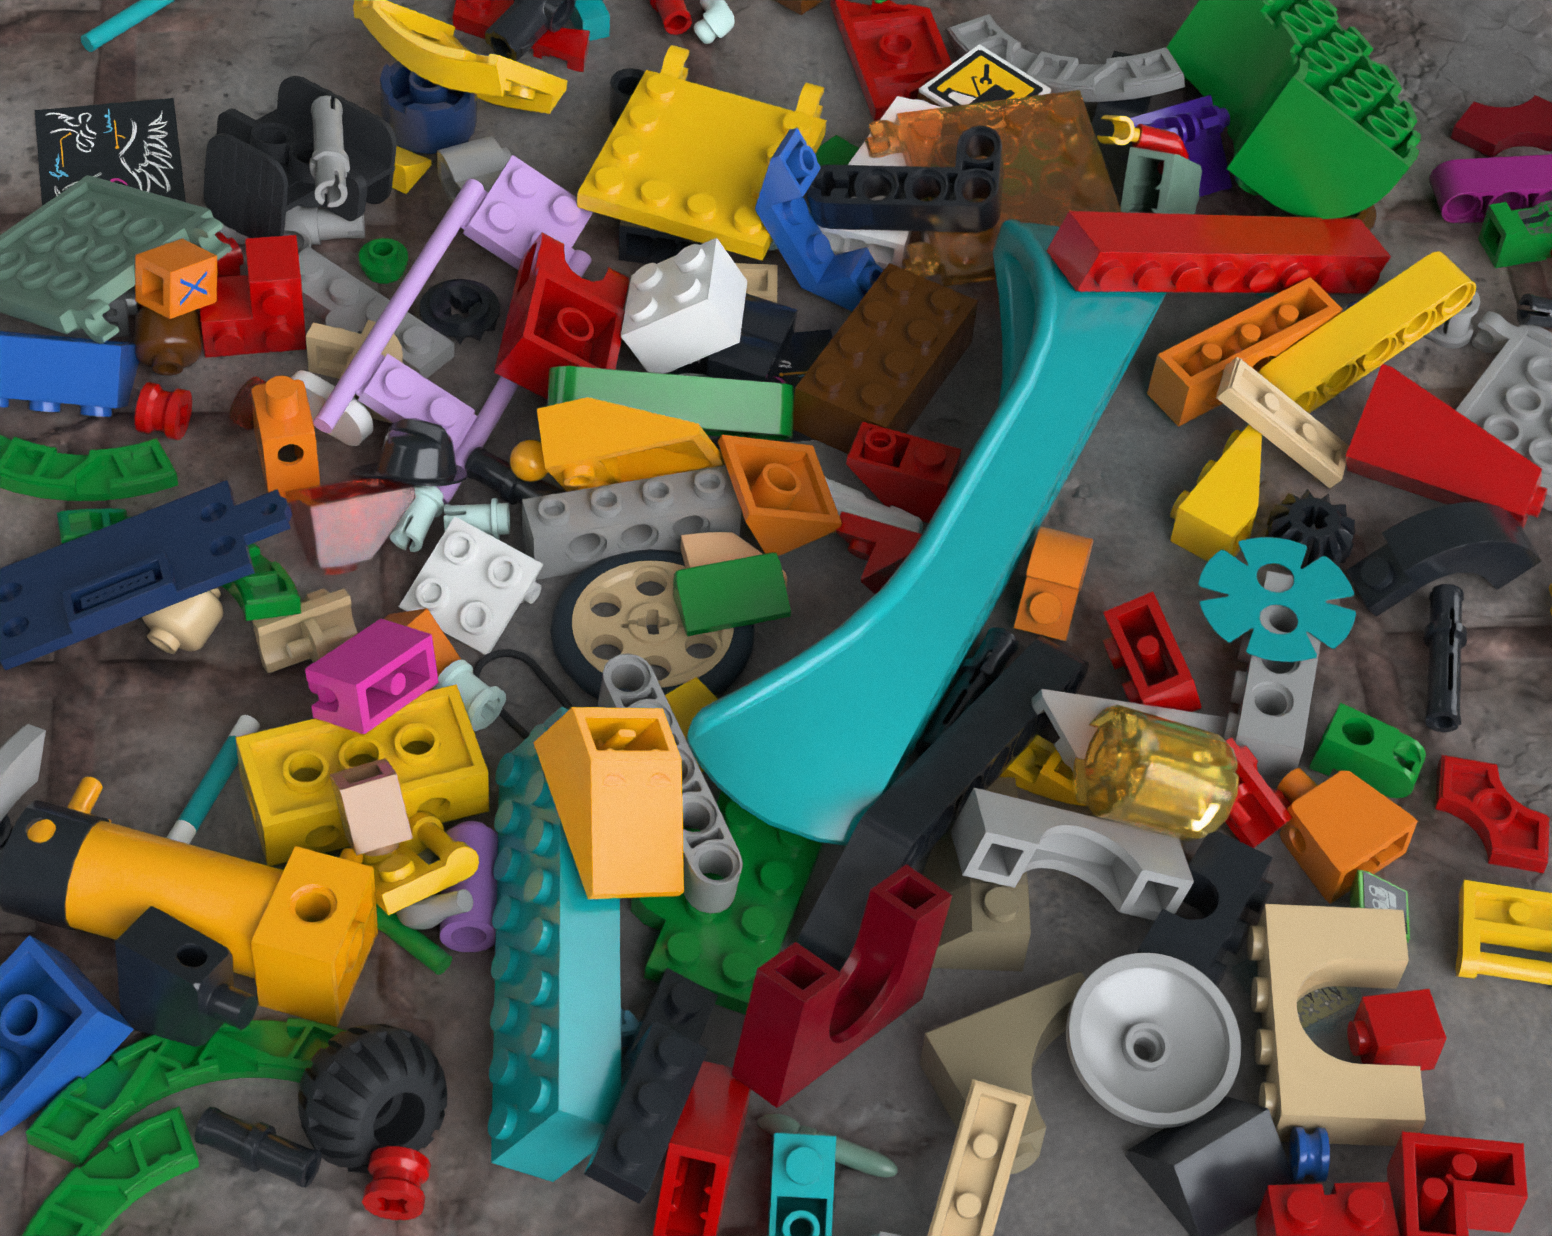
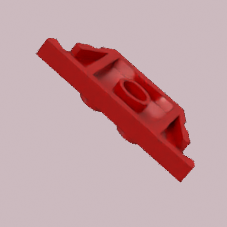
M830 0L831 9L874 122L880 121L897 96L915 100L919 88L952 65L930 8L912 4L900 5L891 0L880 4L872 0L871 5L846 0Z

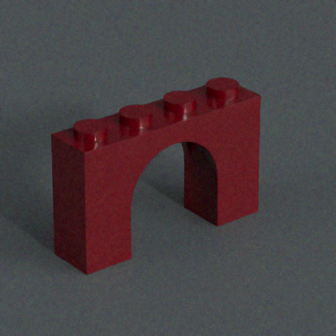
M906 864L870 889L857 940L840 972L797 942H794L757 968L731 1075L771 1105L779 1108L921 1001L953 895Z

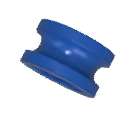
M1293 1127L1289 1140V1166L1294 1181H1303L1306 1175H1311L1315 1182H1325L1328 1177L1330 1163V1145L1326 1128H1315L1312 1134H1307L1303 1127Z

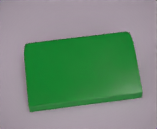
M772 552L681 569L674 573L673 598L687 637L791 617L786 585L777 553Z

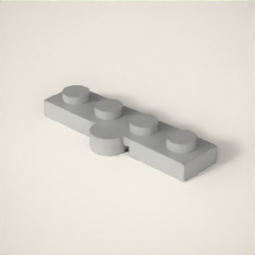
M309 246L298 253L303 306L324 319L327 326L343 328L360 334L368 320L377 322L389 303V299ZM409 312L406 313L394 332L402 347L403 364L426 379L455 357L454 342Z

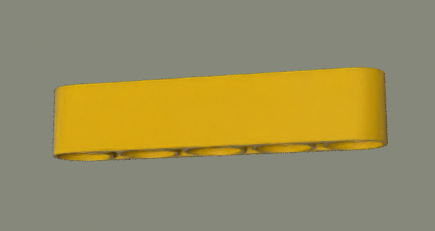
M1440 251L1433 252L1269 361L1258 373L1310 414L1459 313L1475 295L1476 283L1444 253Z

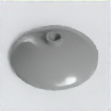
M1134 953L1117 957L1100 966L1085 980L1075 994L1069 1008L1066 1023V1042L1075 1073L1088 1093L1100 1105L1126 1121L1153 1128H1171L1191 1123L1203 1117L1217 1106L1227 1095L1235 1081L1240 1065L1241 1039L1232 1008L1219 988L1207 976L1182 960L1156 953ZM1133 1046H1143L1148 1051L1149 1060L1140 1059L1135 1054Z

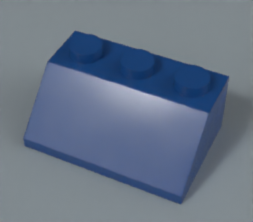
M0 331V407H9V399L29 400V410L60 412L61 403L81 405V415L111 417L112 408L126 407L129 403L139 365V360L135 355V344L132 342L110 340L100 344L87 338Z

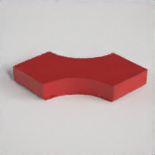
M1441 755L1437 766L1435 810L1458 817L1478 834L1485 846L1488 864L1544 873L1548 864L1550 818L1546 814L1531 810L1516 801L1503 786L1496 764Z

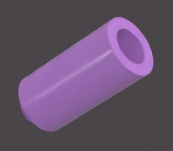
M466 821L449 829L446 833L456 842H465L476 851L479 856L478 869L468 879L442 890L441 894L466 889L472 895L473 907L469 912L450 916L440 922L439 937L441 942L452 950L479 952L489 949L496 943V929L492 924V916L497 905V880L494 878L493 868L498 856V834L483 823Z

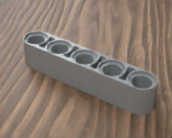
M629 653L619 654L611 658L604 666L598 707L663 708L682 759L683 826H694L701 830L691 832L683 829V893L691 906L697 910L710 914L721 912L729 908L734 901L743 865L741 854L652 667L638 655ZM618 688L630 689L633 692L621 691ZM715 873L721 876L723 880H712L703 874Z

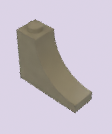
M1081 971L929 1031L924 1035L919 1064L957 1130L972 1079L1032 1096L1011 1174L1027 1169L1040 1156L1046 1125L1035 1102L1031 1072L1041 1053L1053 1040L1066 1031L1070 1005L1078 989L1086 980Z

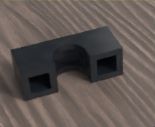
M1210 828L1188 865L1194 883L1182 901L1198 909L1205 918L1197 920L1185 919L1162 908L1137 953H1156L1182 960L1202 972L1218 987L1227 968V965L1221 963L1227 951L1235 955L1239 952L1251 926L1250 923L1245 921L1251 910L1260 914L1272 892L1274 883L1267 880L1266 877L1273 857Z

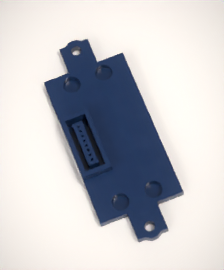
M225 480L0 568V663L6 671L255 573L247 545L291 529L289 521L293 514L287 499L282 497L278 489L236 505L232 489L228 481Z

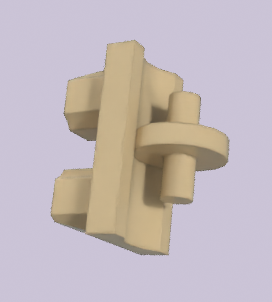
M323 588L306 594L305 599L301 602V614L252 621L262 666L267 673L310 658L314 663L358 634L352 617L350 595L344 588L332 593Z

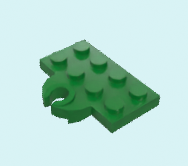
M722 791L716 804L736 843L743 862L735 898L729 908L718 913L701 912L691 906L684 893H682L680 896L630 898V911L644 925L661 931L646 965L645 979L657 983L666 968H669L719 995L715 1003L716 1005L746 1015L757 968L780 953L824 843L765 823L740 807ZM683 827V829L691 832L701 831L699 829ZM715 873L703 874L712 880H723L721 876Z

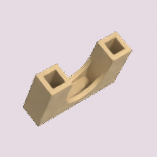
M1265 904L1258 925L1249 927L1247 952L1249 960L1257 961L1258 977H1254L1252 981L1251 1005L1253 1012H1261L1262 1029L1257 1030L1255 1039L1256 1063L1258 1065H1265L1266 1082H1262L1260 1086L1259 1106L1269 1109L1280 1142H1289L1293 1127H1303L1307 1134H1312L1315 1128H1326L1329 1144L1396 1146L1402 1131L1420 1133L1426 1122L1420 1066L1358 1064L1337 1059L1320 1049L1308 1037L1300 1023L1297 1012V1002L1302 997L1324 987L1396 989L1409 962L1404 911Z

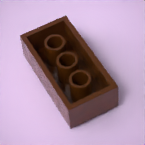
M889 263L795 387L793 430L846 454L850 452L862 421L907 434L972 343L978 300Z

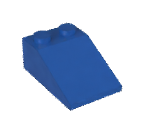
M30 935L0 966V1136L48 1105L78 1077L84 1079L92 1071L99 1068L134 1030L66 954Z

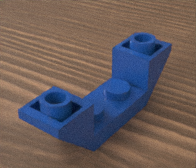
M790 129L770 160L755 211L801 288L853 312L883 270L876 264L867 247L836 255L832 251L828 238L822 234L803 198L821 167L817 162L813 149L807 145L799 129Z

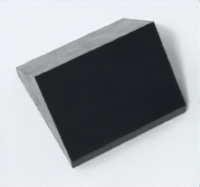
M1227 1096L1203 1117L1182 1126L1163 1128L1126 1152V1158L1190 1236H1220L1259 1211L1268 1185L1296 1184L1269 1109Z

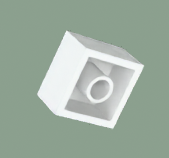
M717 238L701 245H689L681 250L678 255L658 264H646L638 269L635 274L631 275L621 337L647 372L662 374L669 373L740 342L747 280Z

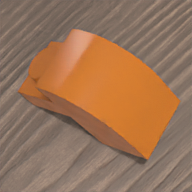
M1044 526L1040 527L1026 573L1027 577L1014 624L1015 629L1067 641L1078 594L1083 585L1094 541L1092 538Z

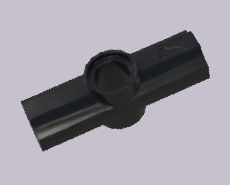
M514 0V3L486 30V43L490 45L496 55L517 62L547 30L557 32L564 27L574 11L577 0Z

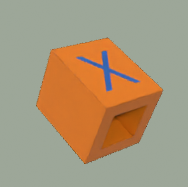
M184 239L136 254L135 301L169 319L217 302V255Z

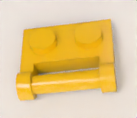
M421 811L411 816L409 825L413 839L400 842L396 850L380 856H367L365 853H362L364 857L362 864L374 867L376 904L388 915L468 879L478 869L479 856L476 851L465 842L453 840L444 832L442 822L430 812ZM429 848L440 860L428 865L417 854Z
M1464 880L1459 891L1456 976L1475 979L1477 974L1552 985V962L1480 951L1481 942L1552 953V893Z

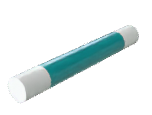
M248 715L240 716L167 838L190 844L238 764L235 737L256 733L260 728V724L256 719Z

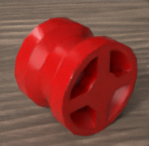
M147 382L139 394L136 405L135 428L137 432L151 434L154 431L164 432L168 439L181 440L188 429L191 418L192 394L190 390L177 388L170 392L163 390L160 384Z
M387 1146L372 1152L368 1171L373 1178L372 1182L366 1185L362 1199L364 1208L373 1215L390 1220H409L421 1215L426 1198L421 1190V1185L427 1182L431 1168L429 1159L416 1150L400 1146Z

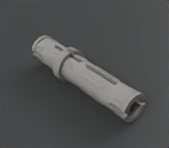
M326 95L315 99L311 105L314 152L309 161L311 175L315 178L314 194L319 204L323 205L326 193L327 207L332 208L338 207L347 199L346 177L347 172L350 170V161L344 151L342 104L335 98L332 109L330 103L331 96Z

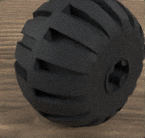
M387 1024L355 1026L347 1031H341L329 1039V1046L326 1049L320 1047L311 1058L313 1065L311 1068H305L300 1081L301 1089L298 1092V1111L304 1133L312 1147L321 1152L322 1158L325 1161L338 1167H347L348 1172L370 1174L368 1171L370 1156L378 1148L400 1146L419 1151L422 1147L425 1149L434 1140L431 1135L434 1130H440L445 1117L447 1085L444 1071L431 1048L417 1035Z

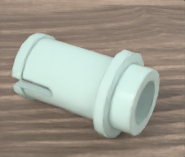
M415 485L405 492L404 502L406 504L395 527L390 532V539L397 547L406 550L410 539H412L410 552H417L422 548L423 541L434 518L439 517L444 511V496L436 486Z
M492 498L491 504L444 505V514H446L444 515L445 531L455 516L479 530L493 535L498 540L500 535L510 534L509 503H499L498 498Z

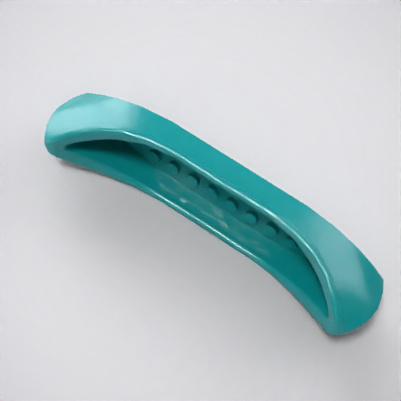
M1009 219L1001 225L993 249L1002 330V384L998 406L915 547L881 590L836 630L793 659L746 686L701 708L691 722L686 741L701 768L715 785L740 807L771 826L817 842L847 846L863 815L895 783L1077 462L1167 293L1076 291L1046 251L1060 227L1021 223L1017 219Z

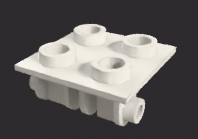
M454 516L399 605V608L404 611L427 608L444 633L486 655L492 651L518 606L524 601L532 604L538 598L541 592V585L536 583V577L543 564Z

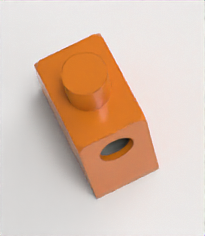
M275 376L269 379L266 384L254 386L251 389L254 432L267 493L278 489L280 495L286 498L288 503L322 498L316 436L304 381L299 379L293 380L288 376ZM294 444L297 460L293 462L280 460L278 451L283 446Z
M1296 768L1289 772L1277 787V790H1281L1291 803L1287 811L1293 817L1292 820L1281 828V841L1329 904L1350 891L1357 870L1376 874L1407 852L1418 821L1352 772L1340 771L1320 785H1317L1301 768Z

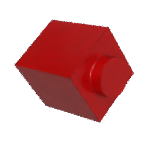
M1430 989L1364 996L1361 998L1354 1020L1348 1023L1347 1028L1350 1050L1354 1056H1360L1362 1064L1420 1066L1421 1071L1435 1068L1447 1039Z

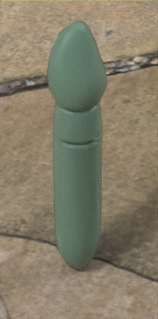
M779 1113L765 1114L757 1120L758 1126L771 1136L774 1133L834 1136L821 1130L817 1131L815 1128L804 1125L800 1126L795 1119ZM836 1136L835 1162L876 1177L889 1178L898 1173V1167L887 1156Z

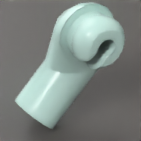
M700 0L705 13L703 14L704 18L694 24V31L704 44H711L715 38L724 37L734 27V15L725 0Z

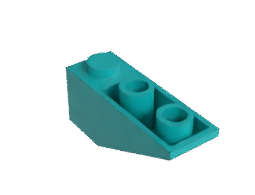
M774 1133L772 1135L767 1236H832L836 1136Z

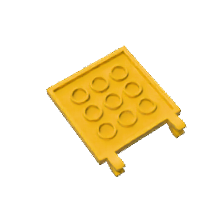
M671 45L665 55L661 72L645 71L577 193V207L700 243L717 238L725 250L763 261L773 239L755 211V207L770 160L788 131L794 128L799 129L807 145L816 154L826 132L827 120L819 118L823 106L819 105V101L824 93V87L806 82L800 93L796 110L792 111L685 81L689 68H685L684 63L689 56V50Z

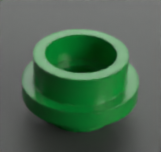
M388 238L369 241L360 249L359 265L371 281L380 284L392 283L397 281L407 268L408 251L403 244L396 240Z

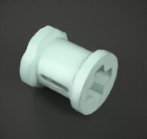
M457 660L446 667L438 677L439 683L433 687V690L457 684L474 731L485 729L493 723L506 702V693L498 686L489 687L473 674V667L465 660Z

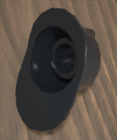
M404 418L392 424L386 432L379 462L351 469L349 472L350 476L356 478L391 479L420 486L457 484L466 480L468 473L463 467L456 465L453 440L446 433V430L441 425L417 418Z

